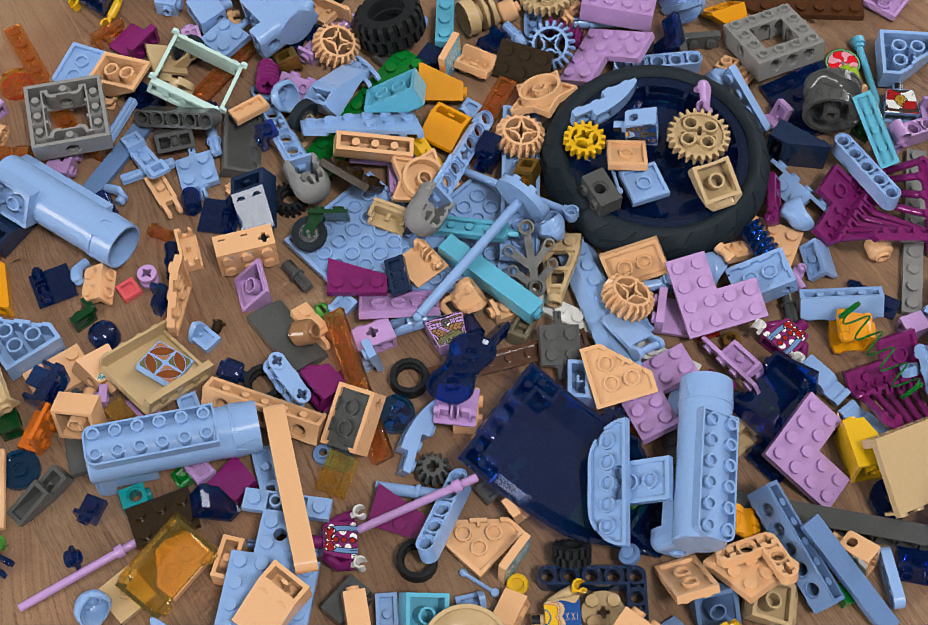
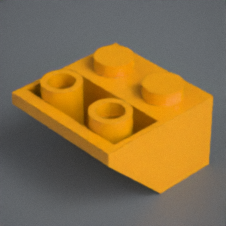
M438 102L430 111L422 127L424 137L429 144L451 154L470 125L472 117Z

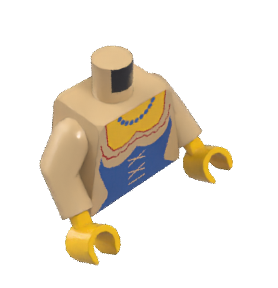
M577 578L572 582V585L559 590L549 597L547 602H544L543 614L531 615V625H582L580 598L576 594L577 592L581 594L587 592L585 587L579 589L580 584L584 583L585 580Z

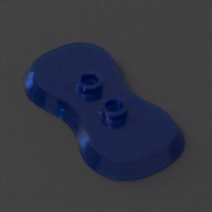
M462 333L453 338L449 344L448 356L445 362L427 378V392L435 399L450 405H459L467 401L474 393L477 375L496 356L495 344L488 338L475 333Z

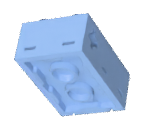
M782 247L725 270L730 285L756 277L764 303L799 290L796 277Z

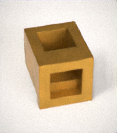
M293 46L273 55L281 73L282 71L290 73L291 70L294 71L297 68H300V70L304 69Z
M521 157L513 170L514 174L519 175L525 185L529 186L531 184L535 187V182L541 173L540 159Z

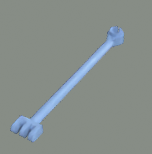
M469 164L467 165L463 175L496 187L497 179L469 169ZM452 166V172L456 173L455 167ZM538 196L544 204L546 202L549 204L550 209L560 212L567 222L573 223L579 217V208L576 205L564 204L563 206Z

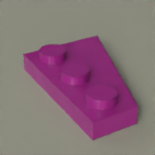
M328 258L327 296H387V274Z
M379 483L368 521L405 505L407 502ZM415 509L376 528L416 539L428 517Z

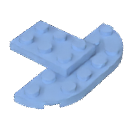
M623 417L606 425L597 440L594 439L588 456L587 507L593 529L605 541L620 547H630V506L674 500L673 457L667 455L630 461V419Z

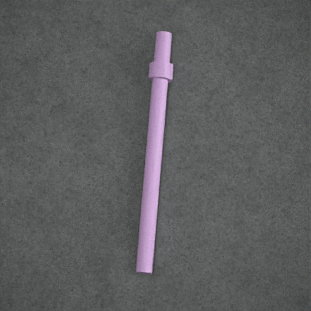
M472 474L461 480L459 478L453 480L448 486L358 525V532L361 534L453 492L457 494L463 491L465 487L478 482L477 474Z
M135 539L123 545L119 544L113 547V551L17 604L21 612L27 610L114 559H121L126 556L127 552L137 547Z

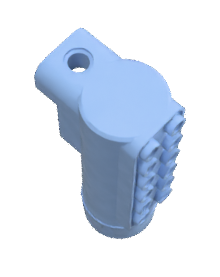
M239 0L246 19H248L253 27L249 32L255 43V48L263 59L271 57L286 45H292L303 40L310 33L313 25L318 22L317 18L319 16L314 10L315 4L313 0Z
M28 154L21 157L10 155L0 161V214L25 229L38 223L83 250L90 257L111 268L122 266L131 257L139 242V228L118 213L112 212V203Z
M695 371L683 375L680 379L675 479H673L674 500L663 502L661 526L651 529L650 543L652 548L658 553L675 558H683L697 552H716L723 550L727 546V542L732 541L735 537L739 418L732 416L734 409L733 380L722 373Z
M254 400L228 403L214 408L213 403L91 425L83 430L81 436L89 479L91 483L95 484L97 492L102 496L118 494V487L160 479V471L221 459L239 458L264 451Z

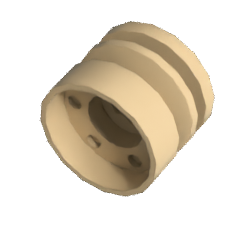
M458 0L455 2L458 22L468 37L481 33L482 28L489 30L490 27L498 26L499 16L493 0Z

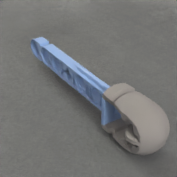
M256 85L251 88L252 97L256 96L255 93L259 92ZM261 94L270 104V109L262 113L261 116L273 135L272 139L285 161L282 171L292 191L299 200L307 204H316L323 201L328 196L331 186L325 168L319 165L320 160L314 152L306 153L294 130L290 129L282 113L272 104L271 95ZM276 115L277 117L269 118L268 116ZM285 138L291 139L290 141H287V142L281 141L282 139H285ZM292 150H296V151H297V153H295V154H290V153H288V152H289V151H292Z
M483 110L475 115L472 120L473 124L468 126L434 180L422 183L405 210L404 221L407 228L415 235L427 237L436 233L454 207V202L450 196L486 136V132L489 131L494 122L493 115L488 110ZM482 115L486 118V123L483 122ZM475 127L478 129L479 136L474 131ZM467 140L470 141L471 148L468 147ZM451 165L455 167L456 173L452 172ZM443 177L447 180L448 186L444 185Z

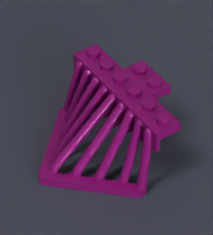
M922 155L918 158L882 169L889 175L918 166V172L889 176V178L894 183L913 180L920 181L922 185L921 191L900 189V197L921 198L925 201L926 208L920 209L898 203L894 211L925 217L928 220V159ZM838 164L830 168L815 191L828 206L811 232L826 247L839 242L872 240L873 242H928V228L878 211L874 207H880L878 203L850 173L847 175Z
M909 328L878 339L875 343L877 352L888 347H895V351L883 364L881 370L903 362H917L920 370L919 359L915 358L914 347L918 344L915 329ZM892 348L877 354L879 360L844 371L842 375L845 387L851 392L849 396L856 399L859 398L878 416L879 422L894 429L904 425L903 421L905 424H908L922 417L909 396L901 400L908 410V414L894 395L895 390L900 398V396L907 392L906 388L909 391L918 380L899 387H891L892 381L900 373V366L883 372L879 371L881 363L893 350ZM921 372L919 375L910 378H903L900 375L893 384L895 386L915 378H920V382L924 384L922 389L926 393V385ZM918 389L911 394V397L923 417H928V407ZM871 395L883 409H881L869 396Z

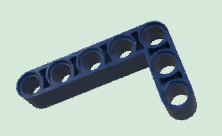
M545 565L538 570L536 583L542 591H559L572 585V582H568L563 578L565 575H571L574 580L577 578L585 580L584 583L580 584L579 589L585 587L587 591H625V607L632 608L636 606L646 613L644 618L649 621L646 572L641 566L587 565L585 568L577 569L573 567V569H569V567L562 568V566ZM543 575H549L551 576L552 580L549 582H545L542 580L541 577ZM593 575L596 581L590 582L585 577ZM615 575L618 581L612 582L608 579V576ZM637 575L640 581L634 582L630 579V576ZM637 596L642 600V602L638 604L634 603L631 600V597Z

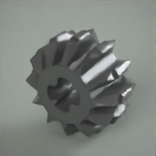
M431 451L430 457L423 454L422 460L417 461L418 467L415 468V474L419 475L418 481H424L425 487L432 484V487L436 488V483L443 486L444 480L447 479L449 472H451L448 458L442 459L441 452L434 456V452ZM436 468V471L431 472V469Z

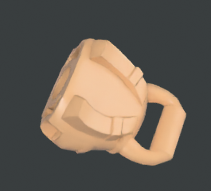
M464 277L455 284L450 295L440 302V310L444 315L453 313L446 305L447 302H452L454 307L458 311H462L464 316L465 314H471L483 309L487 304V298L473 279Z

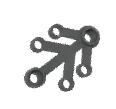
M524 219L519 222L518 231L523 235L527 258L517 252L512 245L505 246L503 253L506 257H512L529 269L530 277L520 272L516 265L508 266L507 274L511 277H516L526 284V289L539 297L546 291V279L559 264L557 259L549 258L546 261L545 269L538 276L537 267L549 250L554 248L555 241L552 238H546L535 256L531 233L534 231V224L531 220ZM523 224H527L529 226V230L527 232L522 230ZM550 240L552 247L547 248L545 242ZM507 247H511L513 249V253L511 255H508L506 253ZM550 260L555 261V267L551 268L549 266ZM511 267L516 268V273L514 275L510 274L509 269ZM534 283L539 284L540 288L538 291L533 290L532 286Z

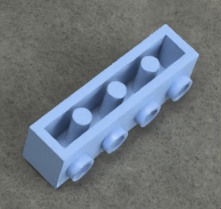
M882 286L799 289L800 319L806 321L824 319L833 321L836 319V310L838 308L847 309L860 301L861 305L853 312L871 313L873 319L884 317L885 296Z

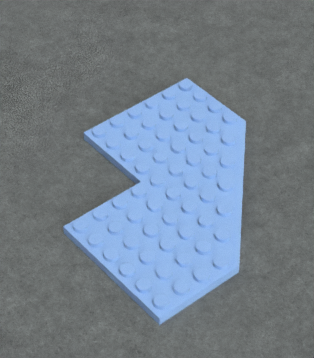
M370 171L366 174L367 176H370V175L375 176V175H374L372 172H370ZM470 178L450 196L454 202V207L448 216L496 221L500 216V193L494 186ZM380 180L379 183L385 186L382 193L365 192L352 185L325 206V209H332L333 206H343L344 209H348L351 219L350 221L325 222L327 239L320 249L312 252L299 249L294 244L291 234L284 239V244L327 282L328 258L387 274L384 260L407 252L414 247L413 241L416 238L425 240L438 253V246L448 236L431 235L420 237L412 233L408 228L404 236H400L368 225L369 215L367 213L374 197L391 202L392 197L389 196L388 186ZM392 202L406 208L408 206L407 203ZM458 238L470 248H472L478 241L474 239ZM490 242L480 253L482 257L506 274L507 267L510 265H516L519 271L525 275L529 273V269L519 262L499 260V242ZM449 265V267L420 288H417L410 280L412 291L435 290L453 270V267ZM515 267L509 269L510 274L514 275L516 273ZM461 275L446 293L452 292L459 279L465 276ZM511 277L516 282L520 281L516 277ZM388 281V290H387V292H391L390 286H389V281Z

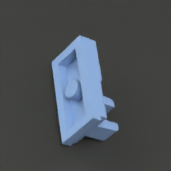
M369 338L362 340L361 343L364 349L361 352L364 358L359 361L365 372L374 368L378 372L384 371L385 369Z

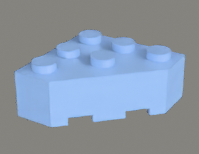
M879 30L874 43L878 87H891L894 83H903L928 63V32Z
M0 317V364L12 381L17 380L26 371L66 349L62 338L49 322L34 323L30 320L15 318L14 320H8Z

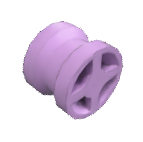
M147 264L138 269L137 277L144 289H153L159 284V276L154 266Z

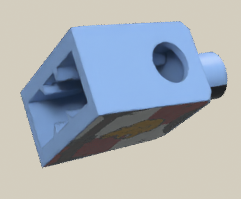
M902 83L892 84V89L886 90L882 101L881 115L885 124H890L897 119H901L903 123L918 119L920 110L914 91L903 89Z

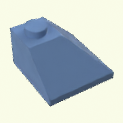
M719 583L720 593L713 594L707 598L692 600L688 605L694 624L721 625L726 621L730 622L736 618L742 625L738 594L726 584Z

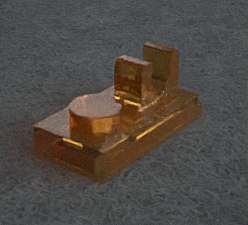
M119 17L89 34L90 43L97 46L98 49L104 50L102 42H107L110 45L112 43L110 38L118 37L125 30L124 21Z

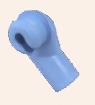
M104 185L105 193L114 194L117 197L115 198L117 205L123 206L125 202H128V196L121 186Z
M83 258L70 270V279L76 286L83 284V271L90 266V262L86 258Z

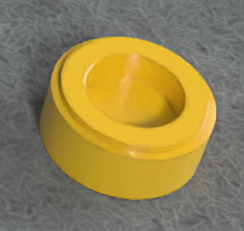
M513 574L507 579L506 588L525 595L528 590V580L522 574Z

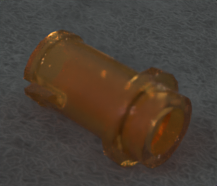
M151 223L147 234L151 238L157 237L170 243L173 239L174 231L163 228L158 223Z

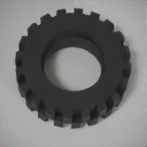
M365 0L357 8L353 20L361 45L366 50L374 54L379 53L380 55L405 51L406 48L412 47L415 42L417 43L426 29V21L419 0Z

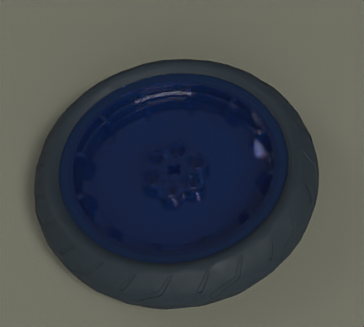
M666 65L623 67L606 72L584 83L559 106L547 128L541 155L545 187L551 200L563 206L564 204L576 205L579 208V217H577L575 222H567L564 218V221L575 232L581 233L588 242L606 252L657 235L667 262L701 251H705V253L714 252V248L720 242L726 244L736 239L760 210L768 190L770 177V158L766 139L756 118L741 100L727 88L706 76L690 70ZM636 78L635 92L631 99L618 113L599 124L598 130H604L603 135H606V140H626L625 133H614V121H625V112L627 110L657 107L658 145H646L648 163L655 161L670 191V196L632 207L618 178V172L624 170H615L619 186L623 189L621 208L599 217L597 212L591 209L587 197L581 194L579 186L581 185L582 176L602 167L615 185L611 170H608L606 140L605 148L602 149L600 155L596 153L594 159L591 156H588V160H585L584 156L577 159L576 154L570 156V151H565V145H563L564 132L567 131L568 126H572L570 123L572 110L578 106H585L593 100L600 99L601 92L605 88L616 86L624 80ZM700 80H707L711 86L710 107L713 109L711 116L718 114V120L724 119L723 125H728L727 131L731 132L728 150L725 151L723 157H729L742 191V196L735 205L714 212L705 207L687 172L692 167L701 166L700 162L696 161V164L693 165L692 160L686 163L685 157L678 159L679 153L673 154V148H669V142L666 141L667 128L669 127V122L673 121V117H678L679 112L685 115L686 109L692 113L693 109L696 108L700 95L693 90Z

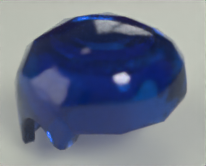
M100 320L94 323L87 334L89 342L96 349L107 343L111 349H114L121 341L120 330L109 320Z

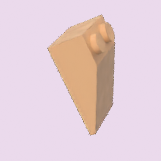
M104 52L90 75L100 74L105 96L113 97L135 92L152 63L151 61Z

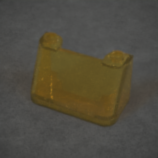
M176 511L117 578L115 586L152 617L157 619L160 616L165 617L173 608L170 605L172 599L201 566H204L206 563L211 565L218 557V554H216L218 549L185 517Z

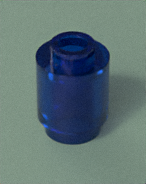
M195 187L184 188L181 194L183 212L189 216H196L202 211L200 192Z

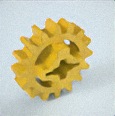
M581 120L579 125L577 122H574L573 127L568 126L567 131L564 132L563 145H565V151H570V156L576 154L577 159H580L581 156H584L585 160H588V156L594 159L596 153L600 155L602 149L605 148L606 135H603L604 130H598V124L592 126V121L585 124L584 120Z

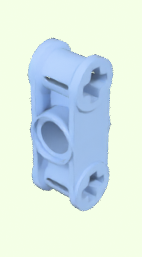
M271 353L263 364L264 373H266L276 390L281 393L286 401L304 407L311 398L310 390L282 353Z

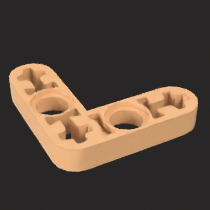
M762 532L727 544L723 550L716 551L717 565L722 568H731L763 557L781 583L792 585L798 581V566L773 533ZM747 547L751 548L752 551L746 553L742 552L741 549ZM778 555L783 557V559L776 561L772 557Z

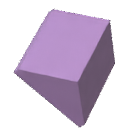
M257 258L234 278L243 313L258 310L272 303L260 258Z

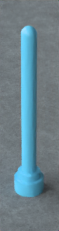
M856 35L849 42L851 48L857 51L868 89L872 90L881 111L882 104L864 51L866 42L864 36Z

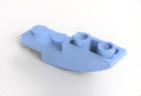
M637 79L624 80L616 86L607 87L601 92L600 99L593 100L585 106L576 107L571 112V125L573 126L574 122H577L579 125L581 120H584L585 123L592 121L593 126L599 125L614 116L631 99L635 92Z
M436 399L422 408L412 418L397 443L394 452L402 455L396 473L399 476L405 477L414 471L417 463L415 461L416 453L420 452L423 444L422 441L432 437L436 430V425L433 423Z

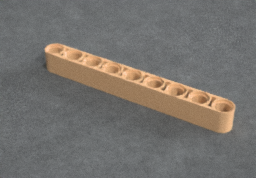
M284 403L263 406V415L295 574L299 575L318 571L316 552Z

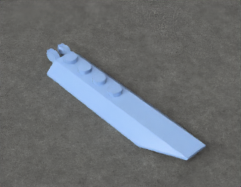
M582 236L581 255L569 284L595 344L600 343L642 366L641 359L638 361L633 360L627 348L601 322L602 317L611 312L610 309L605 308L606 304L601 302L602 297L600 296L602 286L608 277L595 248L585 243ZM568 254L557 255L561 266L566 265L569 258Z

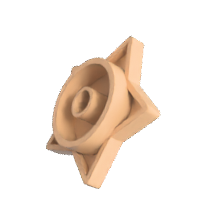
M558 70L552 73L533 76L524 83L516 85L519 98L510 109L511 115L514 113L517 116H520L521 113L523 115L536 113L551 118L558 105L577 90L578 87L561 82Z
M435 148L415 158L392 157L391 163L398 183L391 202L409 203L422 183L434 180L442 167ZM443 177L444 185L448 186L447 180ZM458 182L457 186L455 187V189H457V188L460 186V183H459V182Z

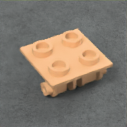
M416 238L413 241L414 247L405 252L403 256L405 257L410 280L417 288H420L449 267V265L425 240Z

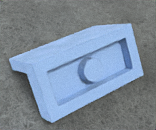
M813 238L799 246L810 281L814 282L826 275L833 279L838 277L829 247H826L821 240Z

